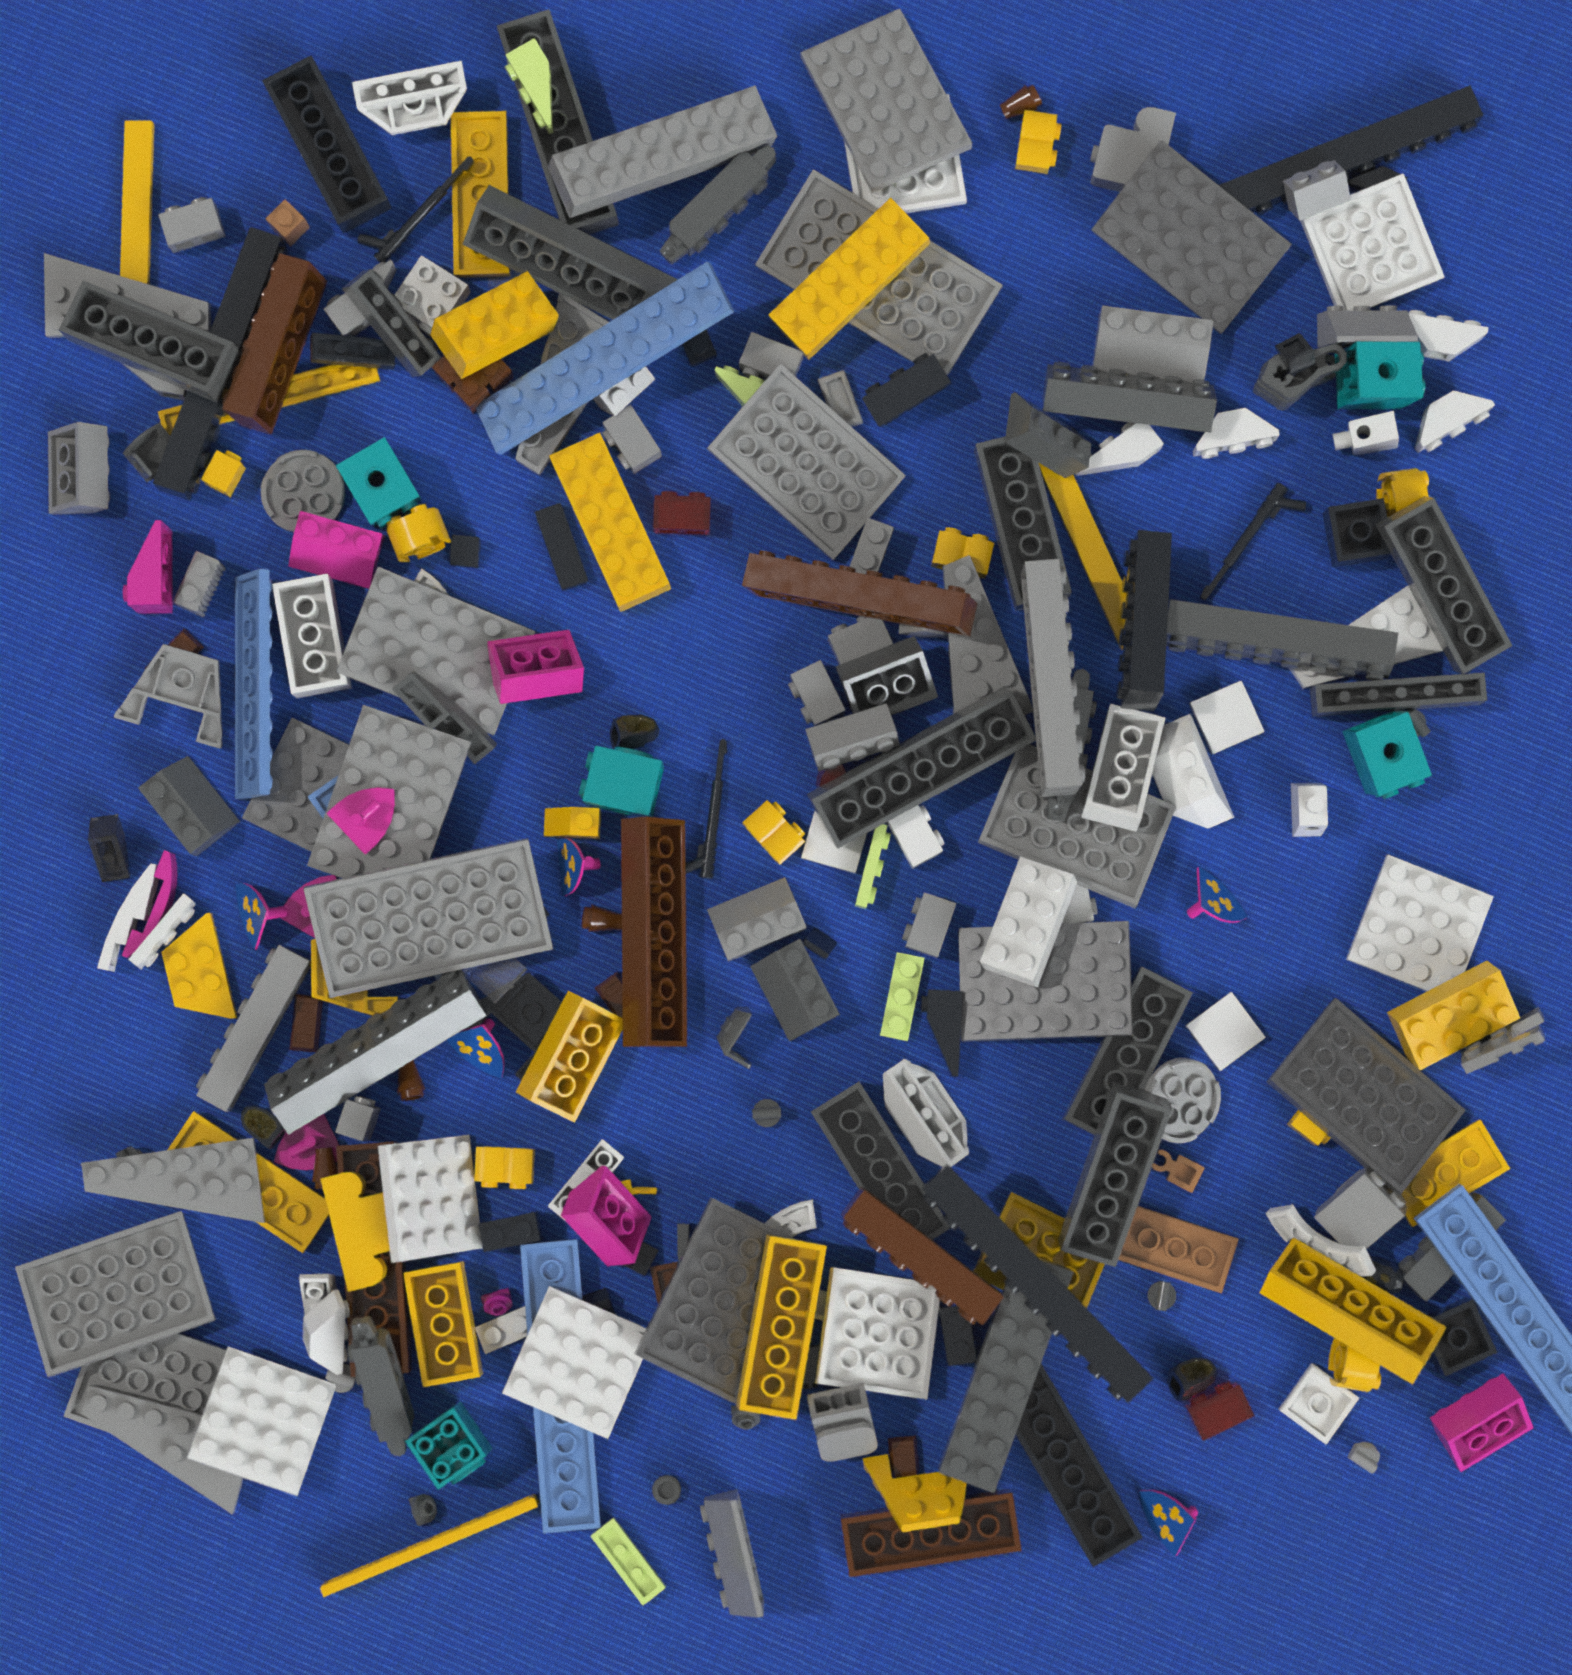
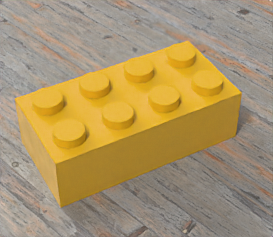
M527 271L435 318L430 335L459 377L463 379L554 331L559 314Z
M1485 961L1387 1012L1407 1059L1419 1070L1520 1019L1501 971L1489 961Z
M568 991L524 1074L516 1093L575 1123L623 1030V1018Z
M464 1261L404 1272L423 1387L482 1376L483 1369Z

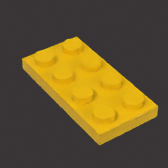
M1480 1119L1444 1139L1401 1195L1404 1197L1405 1205L1407 1206L1405 1218L1411 1227L1417 1225L1414 1217L1457 1184L1463 1185L1466 1191L1471 1193L1510 1169Z

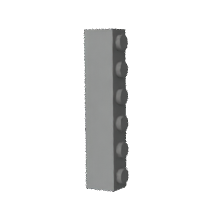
M279 945L277 949L273 948L269 952L265 960L268 966L263 974L259 973L251 986L254 989L249 999L245 998L238 1009V1013L241 1015L236 1024L231 1023L226 1030L224 1038L227 1040L222 1049L217 1048L210 1060V1063L213 1065L209 1073H204L197 1083L196 1088L199 1091L196 1096L225 1112L232 1111L311 967L310 960L284 946Z

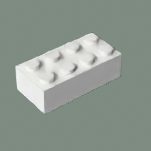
M328 574L272 584L291 694L296 698L352 688L349 677L336 673L345 647L333 579Z
M1110 704L1081 818L1137 832L1142 819L1165 717L1133 709H1123L1118 705Z
M1023 857L1019 858L980 960L984 969L1038 988L1077 885L1074 874Z

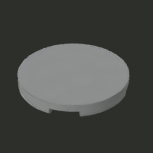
M295 450L277 458V461L272 464L265 477H263L261 500L264 509L279 527L294 533L300 511L335 520L343 508L346 494L343 477L332 461L315 451Z
M1176 1058L1161 1065L1152 1074L1144 1092L1169 1100L1172 1111L1162 1139L1172 1143H1187L1197 1139V1136L1210 1123L1213 1124L1221 1102L1220 1085L1207 1065L1191 1058Z

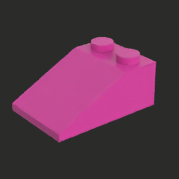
M155 520L127 576V585L123 586L124 602H127V605L139 614L173 613L172 530L161 520Z

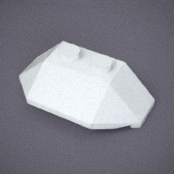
M462 61L352 82L358 111L391 135L446 125L467 90Z
M1191 714L1165 724L1152 775L1163 801L1176 806L1173 816L1205 828H1211L1234 818Z
M904 1059L883 1073L885 1107L918 1155L942 1167L946 1163L951 1167L969 1154L966 1120L933 1072L921 1066L911 1064L910 1061Z

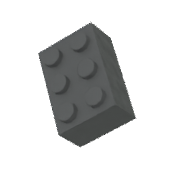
M915 636L836 666L852 714L887 703L890 714L894 715L938 697L923 650Z

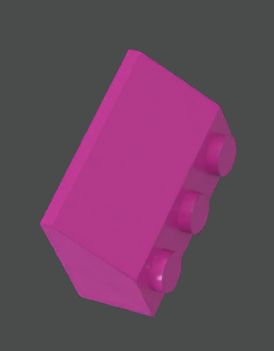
M300 511L292 539L288 566L317 575L328 574L332 579L369 589L385 535Z
M570 630L487 641L493 686L500 704L582 692L584 667Z
M607 1166L598 1168L569 1193L561 1213V1217L607 1266L635 1263L652 1218Z
M1504 1374L1488 1380L1483 1386L1463 1395L1460 1400L1447 1408L1440 1409L1435 1415L1430 1417L1436 1434L1460 1472L1533 1429L1521 1395Z

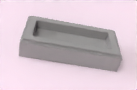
M842 370L818 379L826 404L851 427L863 424L845 371Z

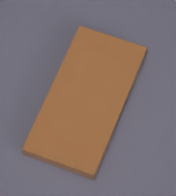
M1137 1206L1118 1260L1222 1294L1239 1239Z

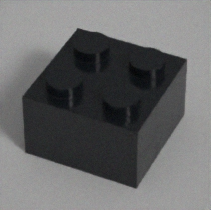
M1384 498L1331 506L1322 513L1332 568L1384 560L1391 556L1376 526L1377 523L1387 518Z
M1465 1297L1427 1315L1446 1327L1430 1356L1438 1374L1448 1376L1498 1353L1473 1299Z

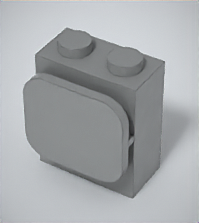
M1363 1168L1345 1181L1336 1190L1335 1194L1317 1208L1314 1218L1340 1244L1365 1246L1367 1249L1405 1216L1407 1206L1405 1205L1404 1197L1396 1191L1390 1190L1385 1185L1386 1181L1374 1170L1370 1172L1367 1168Z
M864 1383L807 1395L820 1456L824 1461L833 1462L866 1455L877 1449V1439Z

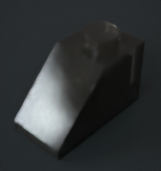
M114 814L90 818L88 842L102 882L130 878L126 839L119 815Z

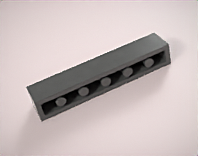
M1484 672L1318 684L1310 689L1312 717L1403 711L1413 708L1417 710L1481 705L1487 701Z

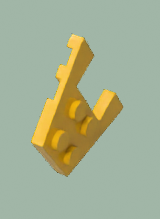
M316 939L311 940L312 998L370 1016L385 1012L398 1001V997H368L367 990L330 998Z
M888 1454L863 1458L866 1473H869L875 1488L882 1495L888 1510L902 1532L960 1523L967 1483L939 1472L892 1479Z

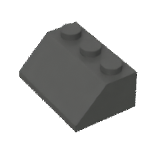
M1016 392L1011 394L1005 436L1007 444L1063 478L1089 468L1091 443L1071 426L1050 413L1043 411V409Z
M189 756L160 770L138 787L186 850L196 857L241 822Z
M801 939L750 966L789 1042L840 1015Z

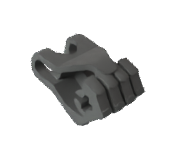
M1338 344L1314 349L1315 364L1297 373L1295 377L1288 374L1279 354H1276L1261 367L1259 377L1254 384L1253 393L1275 406L1277 410H1287L1311 388L1332 381L1336 377V372L1344 367L1347 353ZM1328 353H1336L1339 356V363L1335 364V357Z

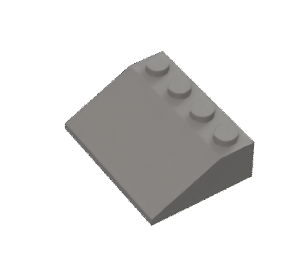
M1102 305L1098 319L1092 366L1098 367V371L1109 372L1110 369H1121L1130 375L1146 372L1153 374L1154 378L1165 379V376H1176L1185 382H1193L1194 379L1204 380L1213 320Z
M738 1489L704 1497L705 1505L700 1506L703 1523L709 1522L711 1533L706 1534L710 1551H716L718 1561L713 1562L716 1579H722L724 1590L720 1591L723 1608L729 1607L730 1615L764 1616V1598Z

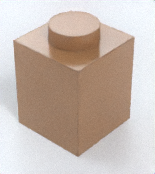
M285 199L265 218L271 229L282 237L290 247L310 228L305 218Z

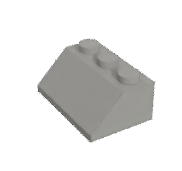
M1328 306L1327 311L1317 314L1318 348L1331 344H1338L1342 348H1346L1357 341H1418V335L1407 310L1397 311V306H1381L1380 311H1370V306H1354L1353 311H1344V306Z
M76 422L48 432L49 514H86L108 509L110 494L108 491L109 438L107 436V426Z
M887 703L805 729L818 771L833 769L840 764L861 760L868 755L886 752L900 746Z
M785 877L707 909L728 962L807 929Z

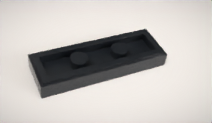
M312 333L310 336L311 363L393 370L395 367V355L382 339Z
M561 503L535 511L562 591L588 583L587 575Z

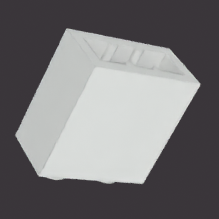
M421 255L395 296L402 303V309L406 314L419 324L420 330L431 336L434 319L461 306L471 291L466 283Z

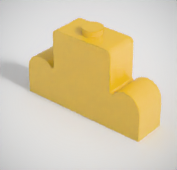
M344 1172L321 1178L348 1292L381 1282L386 1276L387 1266L377 1255L390 1251L384 1194L379 1193L363 1197L366 1190V1181L357 1172Z

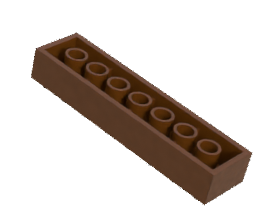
M759 550V554L749 553L742 586L757 597L962 636H971L978 604L971 598L970 594L965 593L964 588L949 585L948 590L937 587V583L921 580L920 584L911 583L909 578L894 575L893 579L884 578L882 573L867 570L866 574L857 573L855 568L840 565L839 569L830 568L828 563L813 560L812 564L802 562L801 558L786 555L785 559L775 557V553Z
M657 817L621 819L623 1047H687L685 820Z
M398 1141L336 1146L338 1174L344 1172H357L361 1174L366 1181V1190L363 1197L383 1193L378 1146L398 1144ZM390 1251L377 1255L387 1266L386 1276L381 1282L348 1292L345 1281L346 1301L349 1306V1317L347 1318L349 1345H351L353 1339V1319L370 1316L376 1329L384 1328L390 1332L402 1373H409L413 1368L409 1305L403 1274L406 1272V1261L391 1262ZM350 1362L351 1377H355L356 1366L354 1362Z

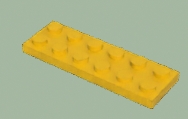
M506 111L453 112L451 116L452 173L467 157L470 156L474 159V163L469 171H464L452 184L454 276L456 278L510 276V268L463 245L476 204L487 187L491 185L509 194Z
M193 1111L168 1150L235 1141L238 1139L198 1112ZM256 1152L265 1223H256L301 1253H305L329 1217L325 1197Z

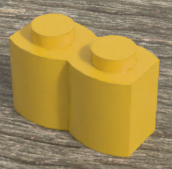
M1024 110L1015 169L1048 174L1049 167H1055L1057 150H1052L1053 141L1059 140L1061 123H1056L1057 115Z
M945 528V531L940 530L931 567L943 570L944 565L970 555L979 578L985 579L994 543L989 541V537L981 534H973L972 537L961 535L962 531L955 528Z
M766 800L742 824L770 856L781 865L805 843L802 838L805 833L795 822L790 825L783 818L786 812L776 801L771 804Z
M477 1146L474 1181L481 1182V1187L498 1188V1182L509 1183V1188L526 1189L527 1184H532L534 1181L535 1149Z

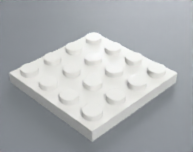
M844 141L852 193L879 209L890 197L905 213L966 204L967 199L959 155L872 193Z
M1404 173L1350 195V201L1300 220L1334 306H1344V311H1353L1354 306H1370L1372 308L1444 278Z
M1386 855L1346 960L1427 992L1465 972L1494 896L1396 857Z
M469 1135L378 1146L391 1262H401L483 1248L478 1225L480 1220Z
M830 1268L815 1383L837 1387L864 1383L866 1391L927 1399L940 1299L935 1294L936 1289L931 1285L926 1289L917 1281Z
M549 1286L502 1393L608 1439L643 1358L636 1356L634 1353L646 1328Z
M227 1347L187 1459L297 1496L336 1386L328 1381Z

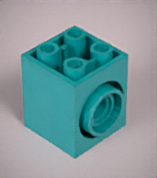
M1357 341L1344 349L1347 353L1346 363L1340 371L1336 372L1338 409H1402L1423 398L1425 392V381L1422 378L1424 355L1420 349V342ZM1335 354V364L1339 363V356Z
M385 437L336 465L373 528L376 526L380 527V529L387 526L386 523L392 520L393 516L400 512H403L404 515L411 513L410 510L418 506L417 503L422 500ZM376 474H382L385 477L384 483L379 487L371 486V479Z
M1392 711L1342 731L1365 794L1375 795L1376 798L1381 796L1383 799L1397 795L1399 788L1420 786L1425 783L1424 778L1432 776L1408 711ZM1387 745L1388 752L1384 755V747Z
M595 745L594 752L589 751L585 768H588L587 771H589L587 780L582 779L579 790L583 803L587 807L600 808V810L635 818L653 817L664 771L663 762L653 759L651 754L624 747H615L613 750Z
M461 1401L405 1441L438 1490L449 1482L452 1485L456 1484L486 1462L484 1457L493 1449Z

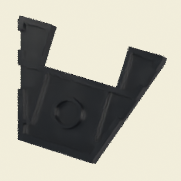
M530 972L481 999L480 1002L486 1016L467 1027L471 1028L481 1025L492 1013L533 1050V1055L515 1073L520 1080H522L562 1003L557 996Z

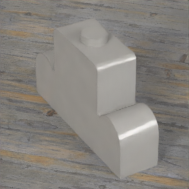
M1147 107L1138 113L1133 130L1105 125L1099 146H1093L1090 162L1095 163L1091 184L1120 193L1160 140L1169 145L1176 113Z

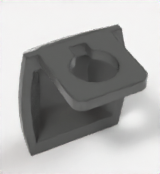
M160 423L141 433L123 452L124 456L146 482L155 478L170 435Z
M736 1007L730 1016L727 1015L725 1022L720 1026L721 1031L716 1037L725 1056L750 1069L752 1066L751 1062L731 1050L752 1016L749 1007Z

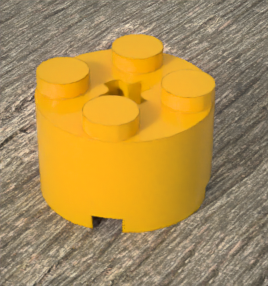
M1417 468L1381 473L1378 477L1377 482L1382 481L1381 489H1376V499L1384 498L1387 518L1422 497H1428L1429 477L1425 470L1419 471Z
M426 504L418 505L410 510L411 514L404 517H392V520L386 523V531L399 562H410L408 556L417 555L418 559L427 557L445 548L444 542H451L437 508H427Z
M1334 1338L1328 1360V1370L1334 1371V1379L1329 1378L1331 1385L1363 1392L1378 1389L1381 1383L1380 1365Z

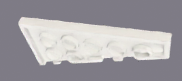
M1409 586L1349 624V626L1398 632L1394 664L1443 652ZM1298 665V668H1289L1303 689L1345 677L1338 675V671L1333 670L1318 673L1310 671L1309 667Z

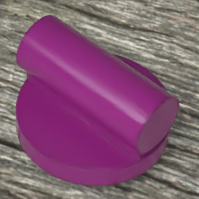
M509 1287L481 1295L484 1310L488 1314L495 1316L503 1315L512 1307V1296Z

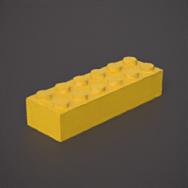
M890 197L769 314V318L809 360L930 244V239Z
M601 434L593 435L549 455L619 611H625L671 590L670 583Z
M766 1234L736 1407L739 1410L796 1420L826 1254V1245Z
M1294 1237L1269 1271L1260 1291V1294L1411 1384L1415 1382L1446 1329L1444 1325Z

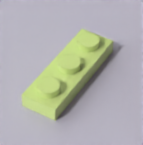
M882 824L874 829L855 907L866 909L868 903L873 904L877 888L872 887L874 877H880L884 860H880L879 857L881 849L887 850L891 836V833L886 832L888 825Z
M896 953L880 1036L908 1041L924 963L923 957Z
M614 1517L591 1534V1538L642 1605H645L666 1588V1585Z

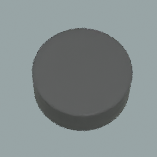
M662 1475L655 1480L652 1493L657 1502L669 1505L679 1498L681 1485L676 1477Z

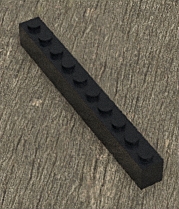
M1470 85L1222 183L1219 186L1252 213L1264 214L1274 208L1273 205L1283 202L1284 205L1288 204L1283 180L1291 178L1298 172H1306L1318 167L1323 162L1335 160L1345 170L1346 177L1349 179L1350 174L1358 171L1360 174L1374 169L1376 164L1383 161L1386 164L1392 163L1400 159L1401 154L1408 151L1411 154L1420 152L1427 147L1426 144L1431 142L1443 143L1449 140L1452 134L1456 132L1468 133L1478 127L1477 124L1483 117V113Z
M253 227L249 228L210 331L214 335L233 342L241 352L235 367L239 365L243 343L250 335L253 316L258 313L261 305V294L264 288L268 286L271 278V267L277 261L279 253L287 255V248L282 237ZM233 371L218 403L187 391L153 480V484L159 491L189 501L192 494L197 493L201 481L199 478L201 470L207 467L210 460V446L212 442H216L220 433L218 425L221 417H225L227 414L222 410L223 398L232 384Z
M947 1163L922 1186L925 1192L922 1196L923 1199L933 1209L939 1206L946 1213L942 1217L953 1230L959 1227L966 1234L963 1240L974 1252L979 1248L987 1256L983 1261L993 1272L996 1273L1000 1270L1007 1277L1004 1283L1015 1294L1021 1291L1028 1299L1024 1304L1036 1316L1040 1312L1048 1320L1045 1326L1056 1337L1062 1334L1069 1341L1065 1345L1067 1349L1077 1359L1082 1355L1089 1362L1086 1368L1097 1380L1103 1377L1110 1384L1106 1389L1117 1401L1123 1398L1129 1403L1153 1380V1377Z

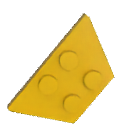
M206 913L161 952L174 1006L236 1019L238 1017L212 913Z

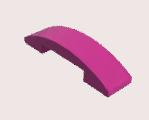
M164 850L154 877L164 880L143 933L132 929L122 953L123 957L130 958L173 905L177 886V862L173 853Z

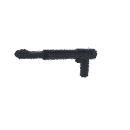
M470 156L467 157L442 186L439 185L399 230L394 232L391 229L383 239L360 233L358 244L379 249V252H376L374 257L380 263H386V260L392 257L391 254H394L397 248L399 249L402 246L401 243L407 240L410 233L447 194L446 191L464 171H469L474 163V159Z
M1276 483L1265 498L1266 501H1263L1261 507L1256 511L1257 514L1222 563L1224 565L1210 585L1204 587L1200 595L1201 600H1206L1228 568L1234 566L1266 519L1269 517L1273 519L1281 508L1304 512L1306 501L1283 498L1288 489L1283 484Z
M721 739L719 743L715 780L712 781L705 841L703 845L698 847L697 858L685 862L686 874L700 869L699 877L703 879H713L715 866L713 864H715L716 859L714 857H716L715 849H717L716 840L723 790L721 778L724 754H727V741L725 739Z

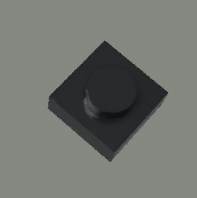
M707 329L682 344L691 367L717 357Z

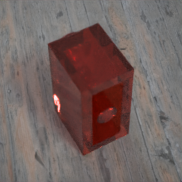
M662 491L661 495H655L654 533L710 535L711 497H705L706 494L702 492H690L689 496H678V493L674 491Z
M1230 1380L1225 1381L1214 1387L1216 1392L1205 1396V1393L1198 1394L1189 1399V1405L1184 1406L1202 1441L1255 1416L1240 1384L1237 1382L1231 1384Z

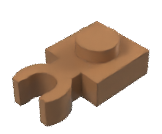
M1158 1150L1157 1153L1164 1157L1165 1162L1162 1166L1153 1163L1151 1168L1159 1172L1168 1171L1169 1173L1165 1180L1192 1193L1205 1167L1180 1154L1173 1161L1168 1152Z

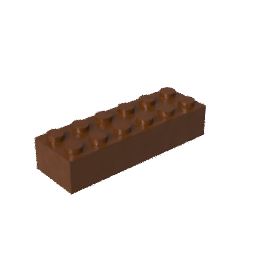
M280 253L277 261L271 267V278L268 286L264 288L261 294V305L258 313L253 316L250 335L243 343L242 356L239 365L233 370V381L229 391L224 395L222 408L242 427L272 435L328 282L309 261Z
M860 1187L842 1211L841 1215L845 1219L843 1224L848 1230L857 1236L860 1232L866 1235L867 1239L865 1241H867L869 1246L880 1254L883 1250L890 1254V1261L902 1271L906 1268L913 1271L914 1273L911 1276L915 1281L926 1289L930 1285L935 1288L936 1297L949 1307L953 1303L960 1307L957 1311L971 1324L974 1325L978 1321L983 1325L1004 1298L991 1284L864 1187Z
M1011 1489L997 1490L995 1493L984 1492L965 1495L960 1523L902 1532L887 1507L840 1514L849 1577L1022 1551Z

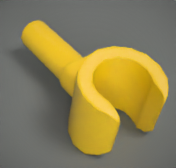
M631 1179L620 1181L632 1195L656 1194L657 1192L656 1187L632 1188Z

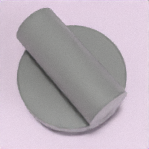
M343 1364V1374L336 1375L328 1370L325 1377L328 1382L335 1384V1391L339 1393L351 1390L356 1383V1378L351 1377L350 1366L347 1364Z
M1361 1442L1353 1445L1348 1458L1373 1474L1378 1467L1377 1463L1380 1459V1453L1373 1444Z

